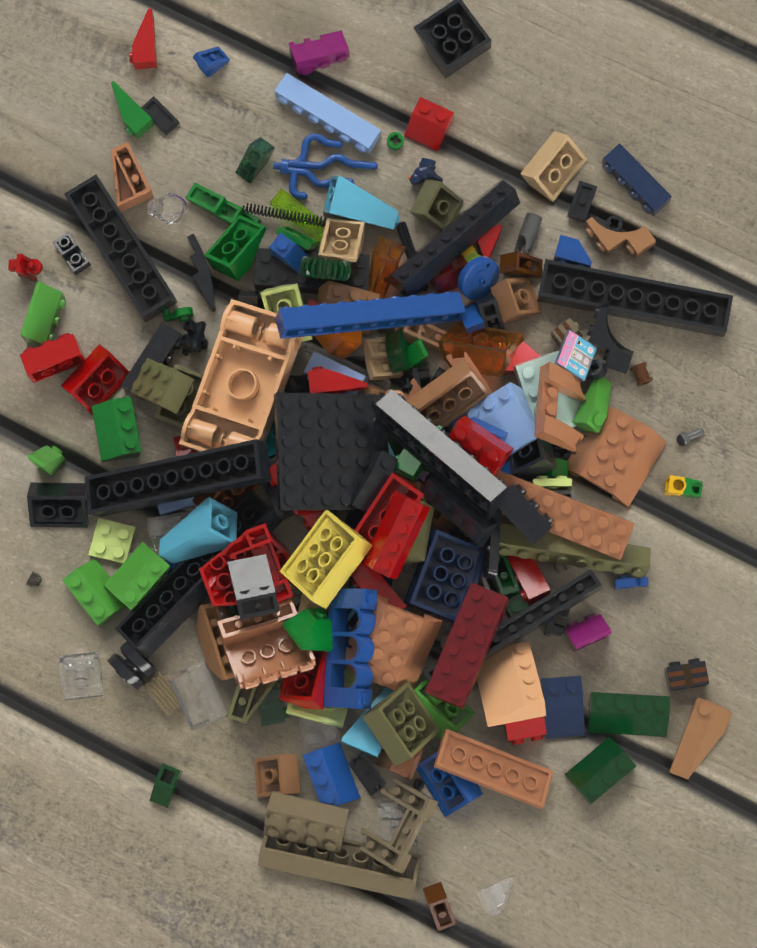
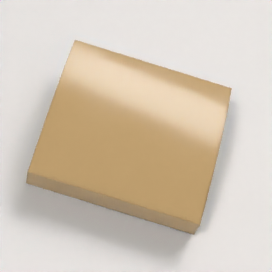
M385 338L364 340L365 363L370 380L400 378L404 375L403 371L392 373L387 357Z

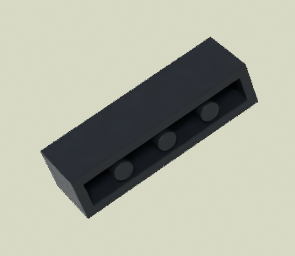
M162 322L122 382L121 386L123 389L131 393L133 383L138 378L141 367L147 358L168 366L173 359L172 354L176 349L179 350L181 347L178 342L182 333ZM133 394L134 396H136V397H138L139 399L143 400V398H141V397H139V396Z

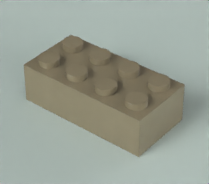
M272 791L266 809L263 834L340 853L345 837L349 810Z

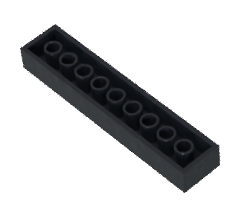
M545 259L537 301L595 312L596 307L600 308L603 302L609 304L608 315L724 337L727 332L733 295Z
M254 439L86 476L85 486L88 514L103 517L271 481L267 443Z
M252 490L232 509L237 512V538L246 530L266 523L268 531L271 533L283 521ZM222 550L181 561L115 628L132 648L146 660L209 597L199 569Z

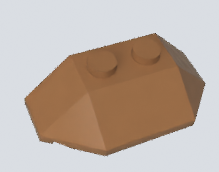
M212 603L199 606L196 632L208 668L224 681L234 678L223 648L217 621L230 618V613L221 606H212Z

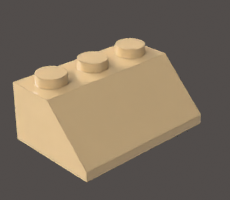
M554 131L520 174L531 187L554 202L587 158L568 135Z

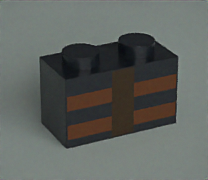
M699 658L690 659L687 664H681L680 661L671 662L669 667L664 669L669 692L707 686L709 684L705 661H700Z

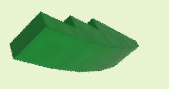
M197 183L193 184L185 197L186 200L228 225H231L239 215L259 224L262 222L260 218L247 212L244 213L242 207Z

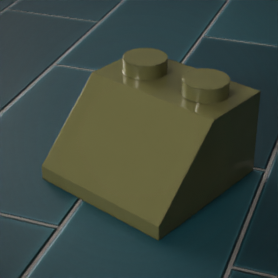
M425 180L410 213L421 222L442 230L455 219L464 200L442 182Z

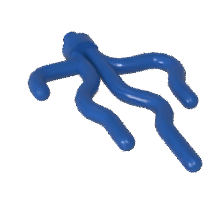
M317 133L309 134L303 139L301 154L297 159H281V162H273V169L280 170V174H290L289 192L294 198L302 200L307 199L308 195L305 192L297 191L298 175L307 177L314 186L319 188L329 187L331 178L323 181L318 180L307 169H324L334 161H339L352 168L372 170L378 168L376 162L350 160L342 154H332L322 162L305 161L308 156L309 144L312 141H318L327 147L341 148L343 146L342 141L330 140ZM345 178L346 180H348V181H350L351 183L354 184V180H353V179H351V178Z

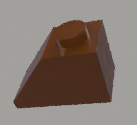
M518 251L500 255V273L510 277L542 278L543 260Z
M439 882L423 888L437 930L440 931L456 925L442 883Z

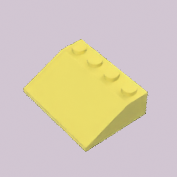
M325 510L280 572L312 602L326 609L373 545L329 510Z

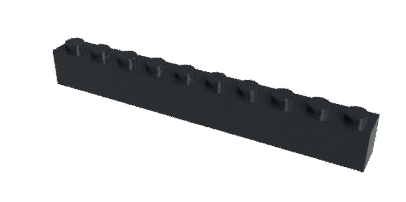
M592 569L500 624L485 660L602 590V585ZM437 663L423 671L429 681Z

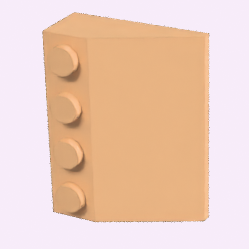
M529 641L512 644L484 661L477 677V683L488 727L546 716L545 701Z

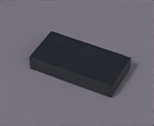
M154 96L141 107L166 136L180 124Z

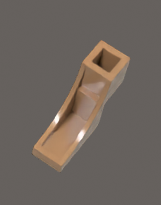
M593 217L585 223L584 230L590 238H594L597 249L601 253L604 252L606 256L623 244H626L625 249L627 252L637 258L652 248L656 242L646 226L631 232H615L601 226Z

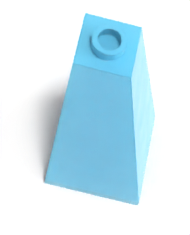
M331 176L323 212L393 230L395 226H398L400 220L399 211L345 178Z
M210 497L206 498L160 539L159 556L171 563H177L224 550L237 539V512Z
M386 687L373 701L371 708L395 690ZM367 709L342 737L341 742L378 758L383 747L362 717L370 710Z

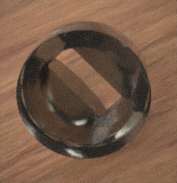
M33 571L26 585L32 588L39 587L40 583H42L41 576Z

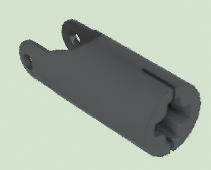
M526 213L514 252L517 249L518 252H521L522 247L525 245L524 254H530L542 221L541 216L534 213Z

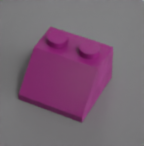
M592 613L585 616V621L578 623L576 620L567 624L564 633L573 652L608 638L612 634L601 614L596 615Z

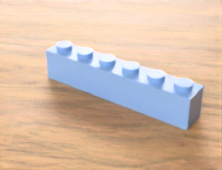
M288 73L285 74L275 89V97L279 103L283 105L288 104L297 114L301 115L303 113L309 121L314 124H321L324 130L331 134L334 132L339 135L343 142L352 143L362 153L365 151L369 154L381 137V130Z

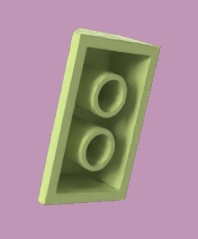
M298 283L281 285L265 289L261 292L265 310L278 313L279 309L289 306L293 308L303 305ZM304 336L302 342L312 340L313 338L312 336Z

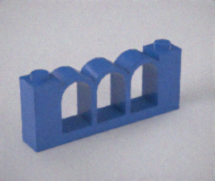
M341 588L329 604L328 617L332 621L333 649L331 652L326 651L323 707L371 709L372 689H369L372 684L373 673L368 662L374 654V643L369 635L373 632L376 623L373 610H376L377 590ZM348 609H355L359 615V624L353 632H347ZM347 637H353L358 647L355 657L351 660H345ZM345 664L352 665L356 671V680L349 688H344Z

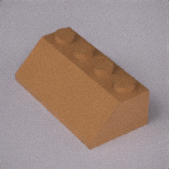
M463 358L407 399L406 402L411 406L414 405L425 418L431 419L436 427L440 425L445 428L489 396L490 393Z

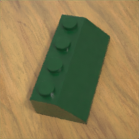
M591 692L589 695L588 733L667 737L670 696Z

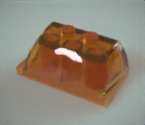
M456 323L438 342L443 358L450 368L452 365L446 358L448 354H452V359L464 357V352H467L481 374L501 377L513 360L517 347L524 341V333L488 327L467 333L462 323Z

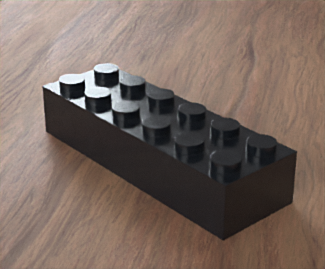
M258 248L254 287L255 290L264 291L265 289L281 285L298 283L300 293L318 294L320 286L327 281H333L369 291L370 255L360 254L357 262H350L352 268L350 278L343 281L299 275L270 254L268 248ZM304 251L308 257L318 258L319 252Z

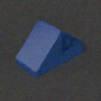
M219 46L197 52L193 56L198 67L207 77H211L230 61Z

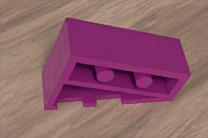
M342 30L320 35V39L313 41L310 38H306L304 43L301 44L288 43L290 57L298 76L308 75L315 69L327 68L331 63H340L350 57V51Z

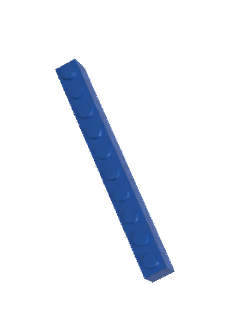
M448 291L442 294L429 293L421 296L410 295L408 297L394 296L389 299L375 298L368 301H341L336 304L321 303L314 306L302 305L293 308L287 306L279 309L275 321L280 339L456 322L461 320L466 311L460 292L452 293Z

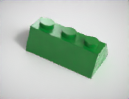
M131 396L111 399L92 406L101 462L139 457L142 451Z

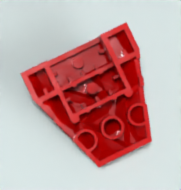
M266 523L246 530L199 569L212 606L236 605L227 562L263 554L267 556L277 602L293 597L287 578L280 572L281 566L273 548Z

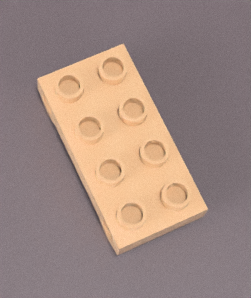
M231 299L222 316L220 331L192 409L183 424L180 445L199 452L254 439L266 442L275 417L274 394L284 392L303 337L280 339L275 321L277 313Z

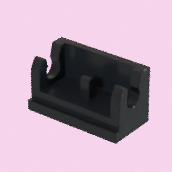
M364 752L350 761L349 766L370 796L387 785Z

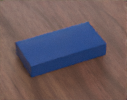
M475 303L464 306L466 312L461 318V322L466 332L471 333L485 328L484 321Z

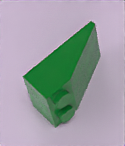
M239 215L204 255L213 270L239 282L252 265L266 227Z

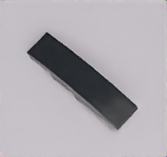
M193 233L187 237L195 251V254L191 255L190 258L198 271L197 274L193 275V278L212 312L216 311L211 273L203 251Z

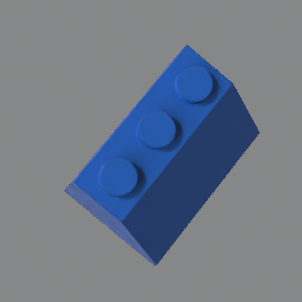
M341 743L323 747L303 755L320 803L338 807L360 798Z
M437 751L419 763L416 769L433 798L438 801L437 805L443 815L447 817L483 795V792L478 784L433 767Z

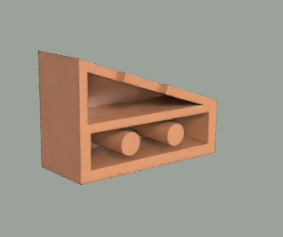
M126 142L111 149L117 207L120 212L153 198L152 190L129 143Z

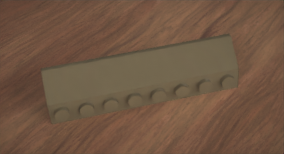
M264 835L258 866L413 900L422 855L408 853L412 857L404 873H399L361 851L359 847H366V843L344 839L341 851L338 853Z

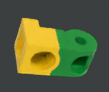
M670 475L665 481L664 495L701 498L703 482Z

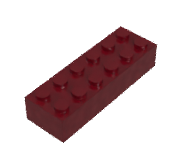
M471 582L425 693L464 710L509 603L508 597Z

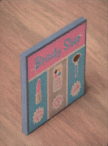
M568 329L555 364L567 370L581 381H585L597 347Z

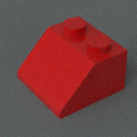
M420 97L412 112L404 137L438 152L454 120V112Z
M544 716L504 724L507 742H512V745L524 743L523 739L531 738V741L542 740L543 735L547 734Z

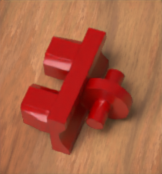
M17 254V259H9V271L16 272L18 276L25 277L30 281H37L36 275L40 274L43 268L41 261L30 259L23 254Z

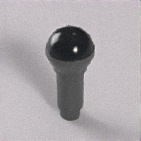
M701 428L690 433H680L676 441L678 445L686 446L690 440L701 436L705 432Z

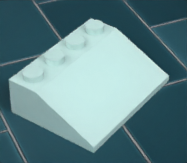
M559 351L513 365L519 387L523 389L535 422L540 367L548 362L555 364ZM558 392L556 419L572 428L576 427L572 421L582 402Z

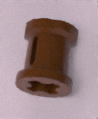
M646 362L637 364L630 369L631 372H634L637 379V387L653 381V378L649 376Z

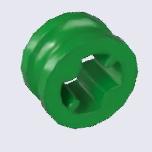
M398 132L390 133L387 138L388 148L399 150L403 146V136ZM394 137H397V140L400 141V144L397 143V145H393V142L390 140H393Z

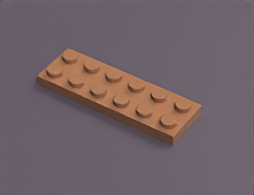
M449 729L444 730L433 766L539 809L544 808L553 775L552 770Z

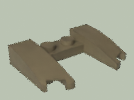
M394 778L393 781L396 785L389 791L383 787L380 793L407 809L390 842L362 828L361 834L367 835L366 847H359V849L390 869L404 873L412 857L408 853L425 818L430 820L438 801Z

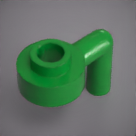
M192 307L178 308L173 313H170L168 308L162 312L166 322L179 319L180 322L191 320L190 317L194 316Z

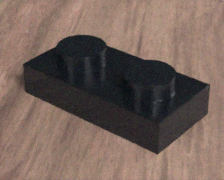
M579 181L567 217L585 223L597 186Z

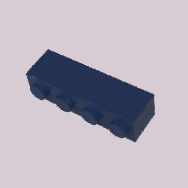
M620 143L603 158V169L608 174H612L621 187H625L629 191L628 193L633 200H638L642 204L641 207L647 214L651 213L655 216L670 202L672 196Z

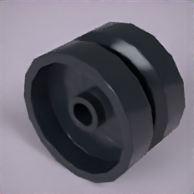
M125 641L121 645L120 651L126 659L114 653L107 661L123 680L139 690L145 681L138 672L140 671L146 677H151L157 669L148 659L146 660Z

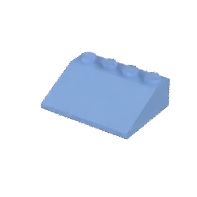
M511 382L487 396L450 423L453 429L460 418L464 416L468 418L476 417L508 432L505 443L514 448L510 455L538 439L534 437L535 420L523 389Z

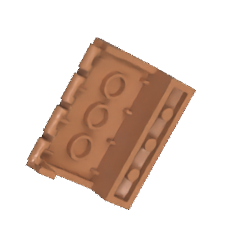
M608 406L607 417L599 433L583 432L586 438L577 442L576 450L573 451L576 455L570 454L567 459L568 472L577 478L582 477L613 495L612 498L629 507L667 442L652 428L619 409Z
M377 595L376 610H373L376 623L373 632L369 635L374 643V654L368 662L373 673L372 682L392 690H396L404 683L409 682L414 689L443 621L427 614L420 617L388 604L387 598ZM353 637L349 640V644L352 647L347 646L345 660L353 659L357 653V642ZM345 664L348 669L356 674L352 665Z
M292 599L278 603L280 612L239 620L237 615L217 621L226 657L240 689H251L259 686V683L267 684L278 680V677L283 679L296 675L297 671L302 673L312 670L316 666L312 650H300L282 626L283 622L298 614Z

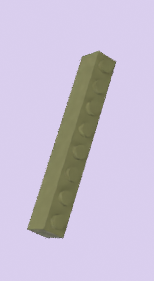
M501 523L499 554L503 556H516L522 559H535L541 562H553L560 565H572L578 568H591L597 571H609L616 574H628L635 577H646L650 569L651 548L627 544L622 559L619 560L550 532H547L538 542L532 544L516 526Z

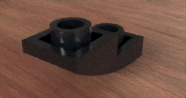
M69 232L53 242L75 276L91 266Z

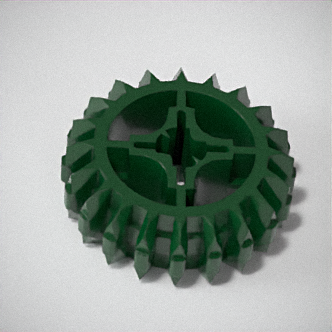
M305 256L301 259L299 269L302 276L346 281L350 278L352 268L349 261Z

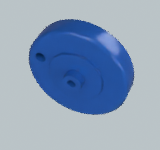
M480 256L468 262L458 278L460 293L470 300L489 294L491 292L490 288L496 285L499 278L497 263L486 256Z

